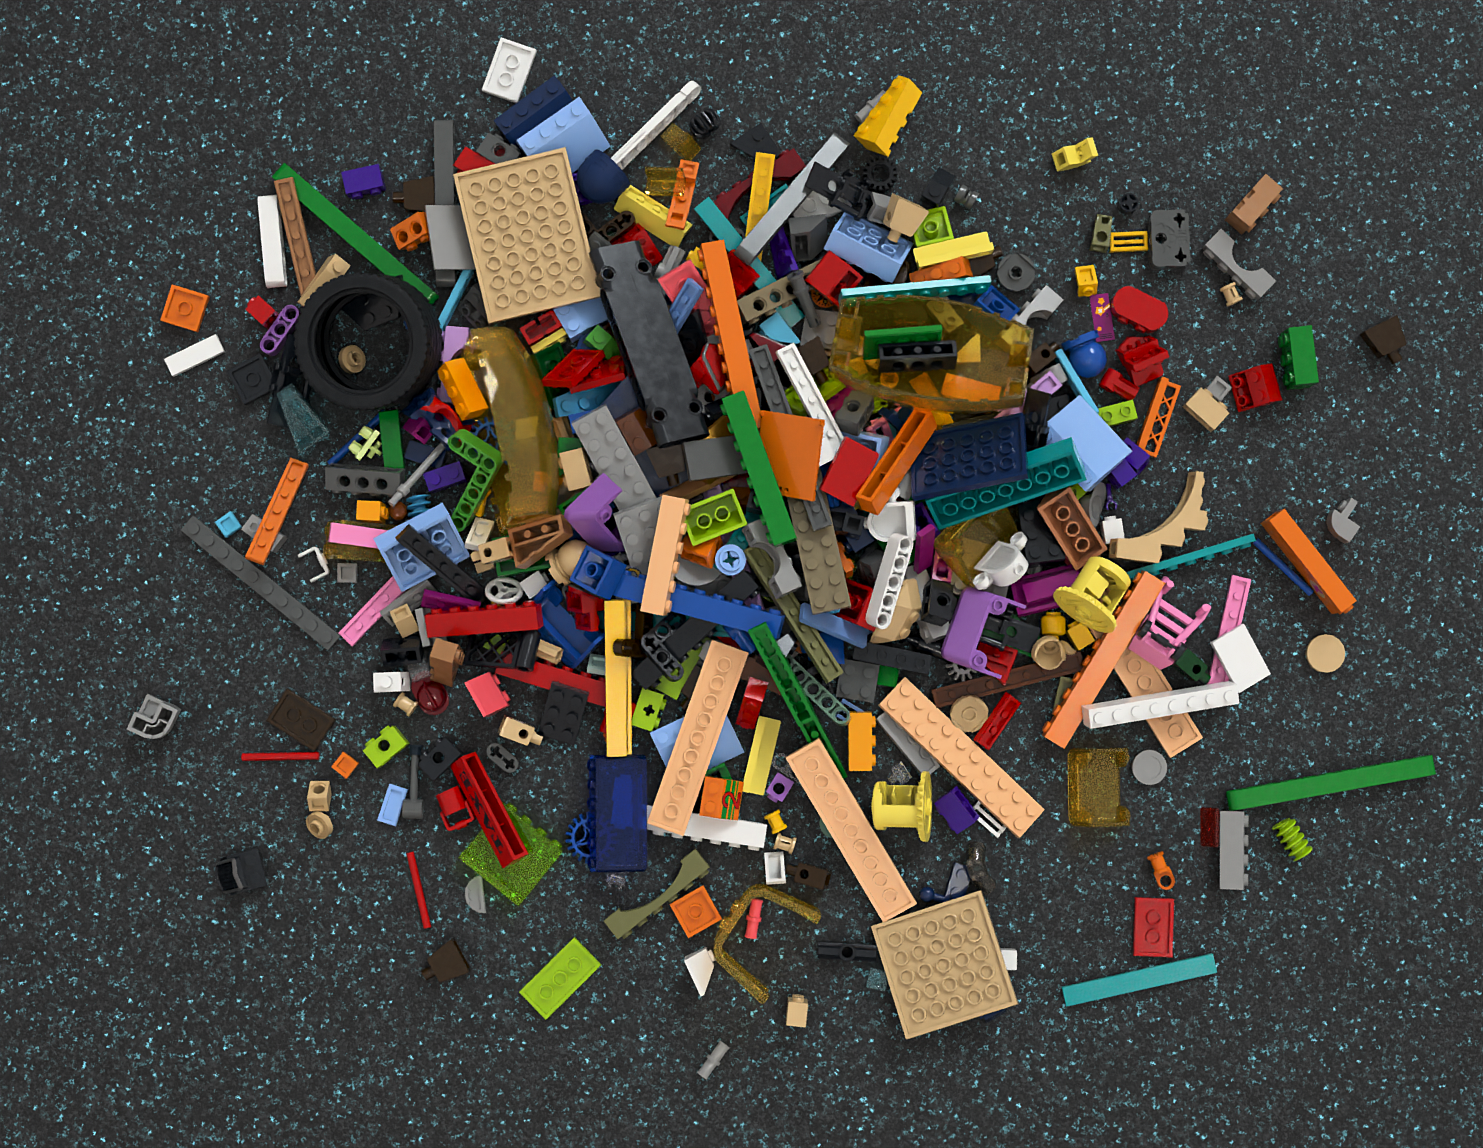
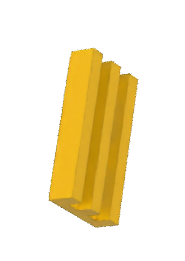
M1147 231L1111 232L1109 253L1148 251ZM1143 236V239L1114 240V237ZM1144 244V246L1114 247V245Z

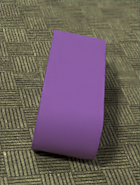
M287 305L282 309L260 342V348L264 353L269 356H275L281 351L285 345L287 334L292 335L295 331V325L298 322L297 318L301 313L297 307ZM290 311H296L295 318L288 319ZM285 326V332L282 335H278V328ZM274 342V348L267 351V344Z

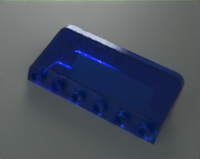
M589 755L587 761V768L589 770L587 788L590 790V798L587 800V807L590 810V818L587 820V826L590 829V837L587 840V845L590 849V857L587 860L590 872H645L647 868L645 755L619 757Z

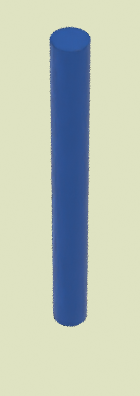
M379 413L365 426L371 429L375 428L380 423ZM357 433L327 462L331 464L340 461L350 451L348 447L352 441L355 440L359 443L364 437Z
M1259 538L1253 542L1267 558L1308 596L1314 592L1307 583Z

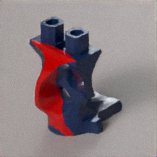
M429 388L422 394L415 395L410 404L401 411L413 420H417L419 417L425 419L431 427L429 432L443 444L447 451H452L448 446V438L457 430L465 429L475 433L471 426L475 425L476 421L473 419L461 421L454 405L450 402L444 403L439 400L432 388ZM437 413L442 414L443 419L441 421L435 419ZM441 429L446 431L445 436L442 434Z

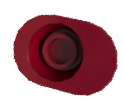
M430 671L420 672L412 680V693L416 701L419 702L418 705L425 713L429 715L441 714L449 704L448 693L443 684L430 680L432 675Z

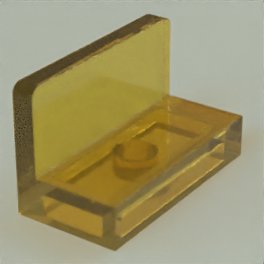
M645 167L647 176L646 195L684 196L686 178L683 168Z

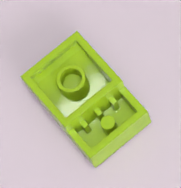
M945 206L928 210V215L912 236L915 248L954 239Z

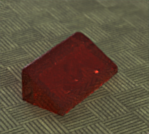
M1202 807L1200 809L1202 846L1219 847L1218 808Z

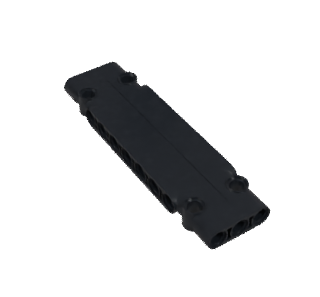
M630 241L593 249L589 252V257L597 274L595 283L601 288L600 298L639 407L647 413L646 424L653 430L658 448L663 449L680 445L683 442L697 441L708 437L710 433L702 414L703 404L697 399L698 389L659 282L655 277H652V264L646 259L640 241Z

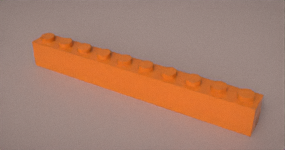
M724 240L701 243L700 250H697L699 262L702 261L703 263L701 274L703 280L707 282L705 293L712 305L709 306L711 318L714 317L715 320L713 331L714 335L718 336L719 339L717 350L718 354L722 355L723 358L721 369L722 373H726L727 376L725 388L727 393L730 392V395L744 390L756 425L760 431L762 417L759 415L760 407Z
M1146 571L1138 572L1133 578L1132 582L1134 584L1132 588L1127 589L1122 597L1124 601L1121 606L1118 605L1112 613L1117 624L1115 630L1111 633H1104L1100 639L1097 638L1092 646L1093 652L1090 656L1087 655L1082 662V665H1084L1082 670L1076 672L1072 679L1074 683L1071 688H1067L1063 693L1062 698L1064 700L1060 705H1056L1052 712L1054 716L1051 721H1047L1042 728V736L1064 749L1083 719L1082 706L1093 703L1165 585V582Z

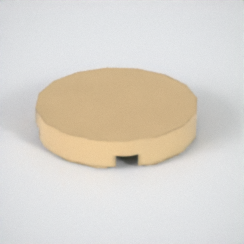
M1324 634L1310 640L1306 647L1305 655L1313 669L1318 672L1328 673L1335 671L1342 665L1345 659V649L1338 638L1333 635Z
M962 696L951 706L950 718L953 725L963 732H977L988 719V707L978 696Z

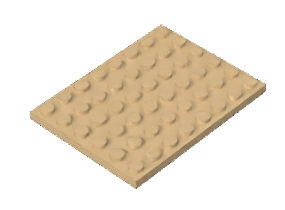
M566 147L453 174L489 324L600 298V288L595 283L597 275L589 257L591 250Z

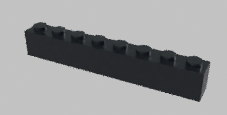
M743 569L717 594L725 596L724 599L729 601L732 598L742 600L743 604L746 605L744 602L749 598L751 600L760 593L759 589L762 585L748 569ZM691 617L662 644L682 664L690 657L688 653L692 650L697 651L704 644L702 641L706 637L711 638L717 633L718 630L716 628L720 624ZM658 653L656 656L657 660L661 663L666 662V656L663 653ZM648 657L631 672L645 690L655 689L661 684L660 679L664 676ZM669 662L664 668L670 667L672 663Z

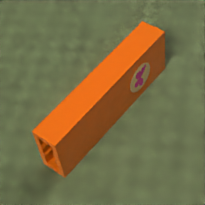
M1285 509L1276 511L1260 523L1331 614H1345L1354 607L1352 604L1357 600Z

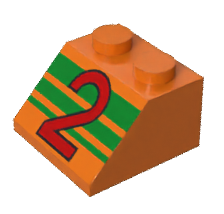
M705 776L699 815L738 820L744 782Z

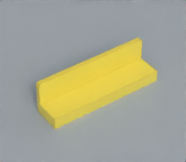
M632 185L622 192L614 207V210L619 213L623 211L632 212L636 224L639 223L645 230L667 244L677 247L680 246L683 237L690 231L693 225L687 221L684 230L666 227L669 209Z
M981 232L914 248L913 253L917 269L921 270L961 256L972 259L993 253L994 246L993 242L989 241L988 233Z
M763 716L758 717L744 776L743 792L764 795L780 729V720Z

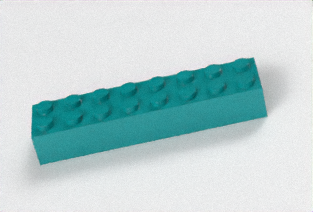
M1072 437L1027 452L1029 479L925 499L938 529L940 530L1086 481L1085 468Z

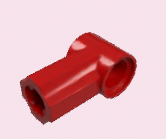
M1112 368L1107 369L1099 382V386L1104 390L1116 393L1128 401L1133 400L1140 387L1123 378L1121 373Z

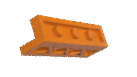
M1165 377L1158 379L1136 445L1154 458H1157L1181 388L1180 385L1169 382V379ZM1167 386L1175 389L1173 396L1168 399L1164 395ZM1165 403L1168 412L1160 417L1158 413L1159 407ZM1159 421L1162 427L1161 432L1154 435L1152 431L1154 422ZM1150 439H1153L1156 445L1154 452L1145 450Z

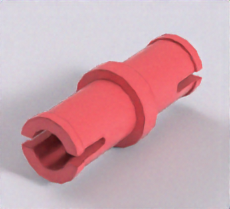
M751 898L749 915L746 916V920H748L744 936L746 938L757 939L758 925L762 919L760 914L763 900Z

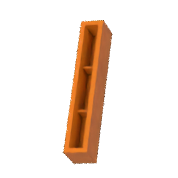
M915 407L857 493L856 498L862 510L875 515L880 514L937 428L932 412Z

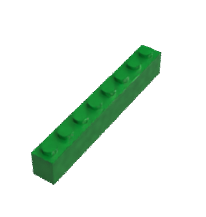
M744 390L722 398L723 404L720 407L723 415H728L730 422L727 423L730 434L734 433L736 441H733L735 449L742 454L743 459H740L743 471H748L749 477L746 480L749 488H754L756 494L753 496L755 505L762 510L763 514L759 516L763 526L767 525L769 532L766 533L769 544H774L776 548L798 540Z

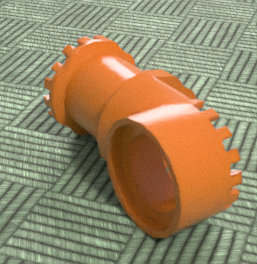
M1160 851L1148 856L1147 859L1151 861L1154 868L1153 873L1158 887L1169 890L1173 888L1175 878L1164 860V852ZM1165 875L1171 879L1170 885L1166 887L1160 883L1161 877Z

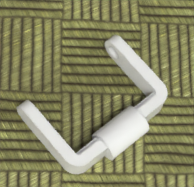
M312 547L298 554V557L301 558L315 551L316 557L325 571L310 579L311 583L330 573L327 566L328 562L324 554H321L317 547Z

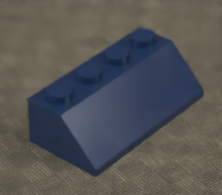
M554 75L497 117L494 123L508 143L519 148L516 143L517 139L573 100Z

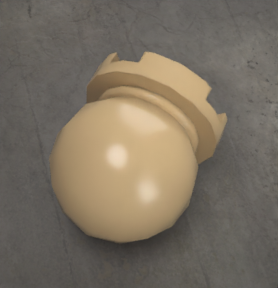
M578 539L570 540L562 545L559 550L554 549L545 555V561L549 560L551 568L548 570L558 584L564 583V586L572 583L569 579L586 545L590 546L587 542Z

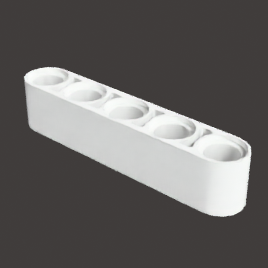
M277 195L258 196L266 287L287 286L282 218Z
M894 533L888 539L865 617L866 622L876 628L886 629L891 623L913 549V540L909 536Z

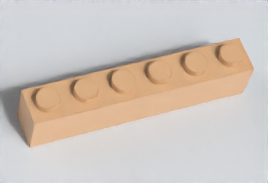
M662 495L640 609L642 612L665 616L671 611L672 601H670V597L676 587L674 577L680 567V562L677 561L679 554L683 551L681 540L682 535H685L687 530V523H685L686 515L688 516L691 510L689 499Z

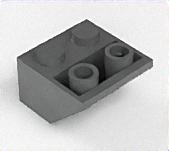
M827 215L788 218L790 247L795 261L812 260L824 249L827 243Z
M479 282L474 284L457 310L483 336L497 323H488Z

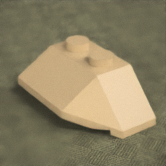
M906 579L902 582L890 625L886 629L876 628L869 643L879 644L905 639L910 634V628L919 618V612L922 608L916 579Z

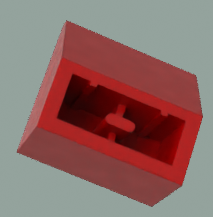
M829 250L805 281L831 304L840 307L838 297L841 289L855 288L863 277Z
M1272 363L1259 365L1228 376L1238 412L1282 400Z

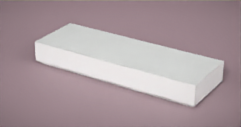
M215 334L164 360L171 375L175 377L224 353L225 350Z

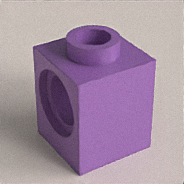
M777 772L766 789L767 797L776 803L778 800L782 802L794 781ZM776 783L784 785V791L781 794L773 791Z

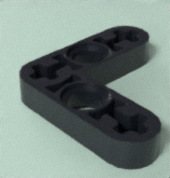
M676 612L669 613L648 631L639 642L642 652L671 682L679 681L684 674L681 664L662 644L686 621L685 615ZM679 616V622H675L672 626H670L669 623L674 619V617ZM659 627L667 629L668 633L666 636L658 634L657 630ZM651 640L653 642L651 646L646 647L644 645L646 641ZM656 647H658L659 649L656 650L654 654H652L651 652L655 650ZM663 653L666 656V662H659L656 658L657 654ZM669 662H671L672 664L670 665V667L668 666V667L665 669L664 667H665ZM677 669V675L672 676L670 674L672 670Z

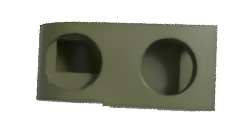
M1096 214L1089 247L1090 251L1107 252L1110 245L1112 216Z

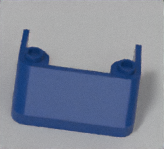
M553 579L532 600L535 603H541L544 626L538 629V632L541 633V640L563 649L561 661L569 668L574 669L605 640V632L602 634L599 629L594 632L576 629L575 619L560 605L563 601V595L561 590L555 586L557 582Z

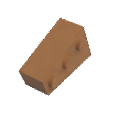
M1265 174L1227 216L1225 221L1241 235L1245 231L1249 233L1256 225L1255 220L1258 217L1262 218L1269 211L1267 209L1269 204L1272 203L1274 205L1281 197L1279 193L1283 188Z
M555 515L508 530L516 568L526 570L573 536L572 526L564 518V515Z
M439 638L435 639L430 654V666L434 667V669L431 668L430 670L432 674L430 677L431 681L450 687L453 686L459 665H463L465 657L464 650L458 644Z

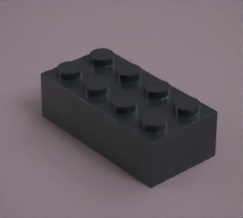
M1046 494L1015 504L1018 530L1027 537L1022 554L1028 561V568L1063 564L1066 559L1065 553L1037 510L1038 505Z

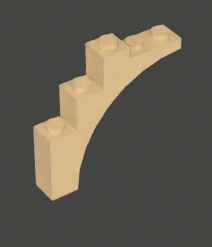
M1195 471L1188 473L1186 487L1180 502L1173 513L1157 528L1135 538L1110 539L1108 558L1149 564L1159 563L1162 556L1161 546L1182 547L1185 540L1184 530H1205L1208 524L1207 511L1200 510L1203 503L1201 495L1205 483L1204 472Z

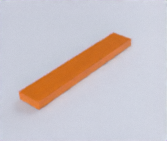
M290 457L246 553L245 559L261 565L265 564L307 472L308 463Z

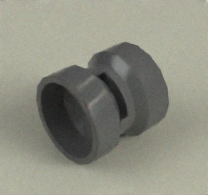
M963 184L954 202L962 203L965 205V208L971 210L980 193L970 191Z

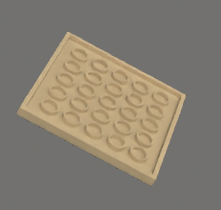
M981 890L871 926L906 1040L1018 1005Z

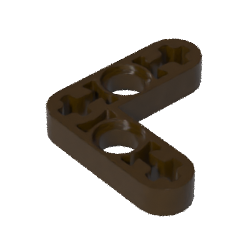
M581 210L584 225L590 226V231L586 233L588 239L596 231L600 235L603 234L605 239L612 244L633 229L636 224L633 213L623 211L597 230ZM623 219H630V223L624 222ZM609 228L617 230L613 236L607 235L606 232Z
M638 602L636 605L635 639H616L613 643L615 656L647 657L640 649L639 642L653 628V614L640 611L642 603ZM646 641L644 645L646 647L651 646L652 641Z

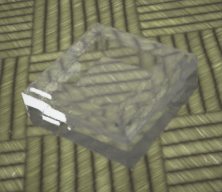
M424 657L422 663L406 665L413 683L431 676Z

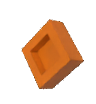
M342 752L331 767L348 779L359 763L346 752Z

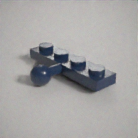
M954 862L944 895L934 893L931 887H923L919 892L920 899L924 902L934 900L943 903L965 896L973 868Z

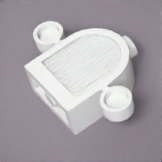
M899 487L896 488L879 515L869 513L868 517H865L864 529H869L871 535L879 541L888 542L889 537L894 533L909 536L913 541L916 540L915 501H896V498L900 495Z
M1023 532L1015 533L1010 538V544L997 541L977 563L974 570L978 575L973 579V584L978 590L987 589L990 584L1001 587L1011 585L1025 574L1028 568V561L1020 552L1027 542V537Z

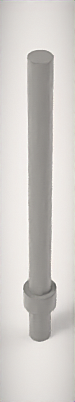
M442 443L433 450L409 479L396 489L397 492L388 501L389 505L394 507L402 497H406L414 483L445 450Z

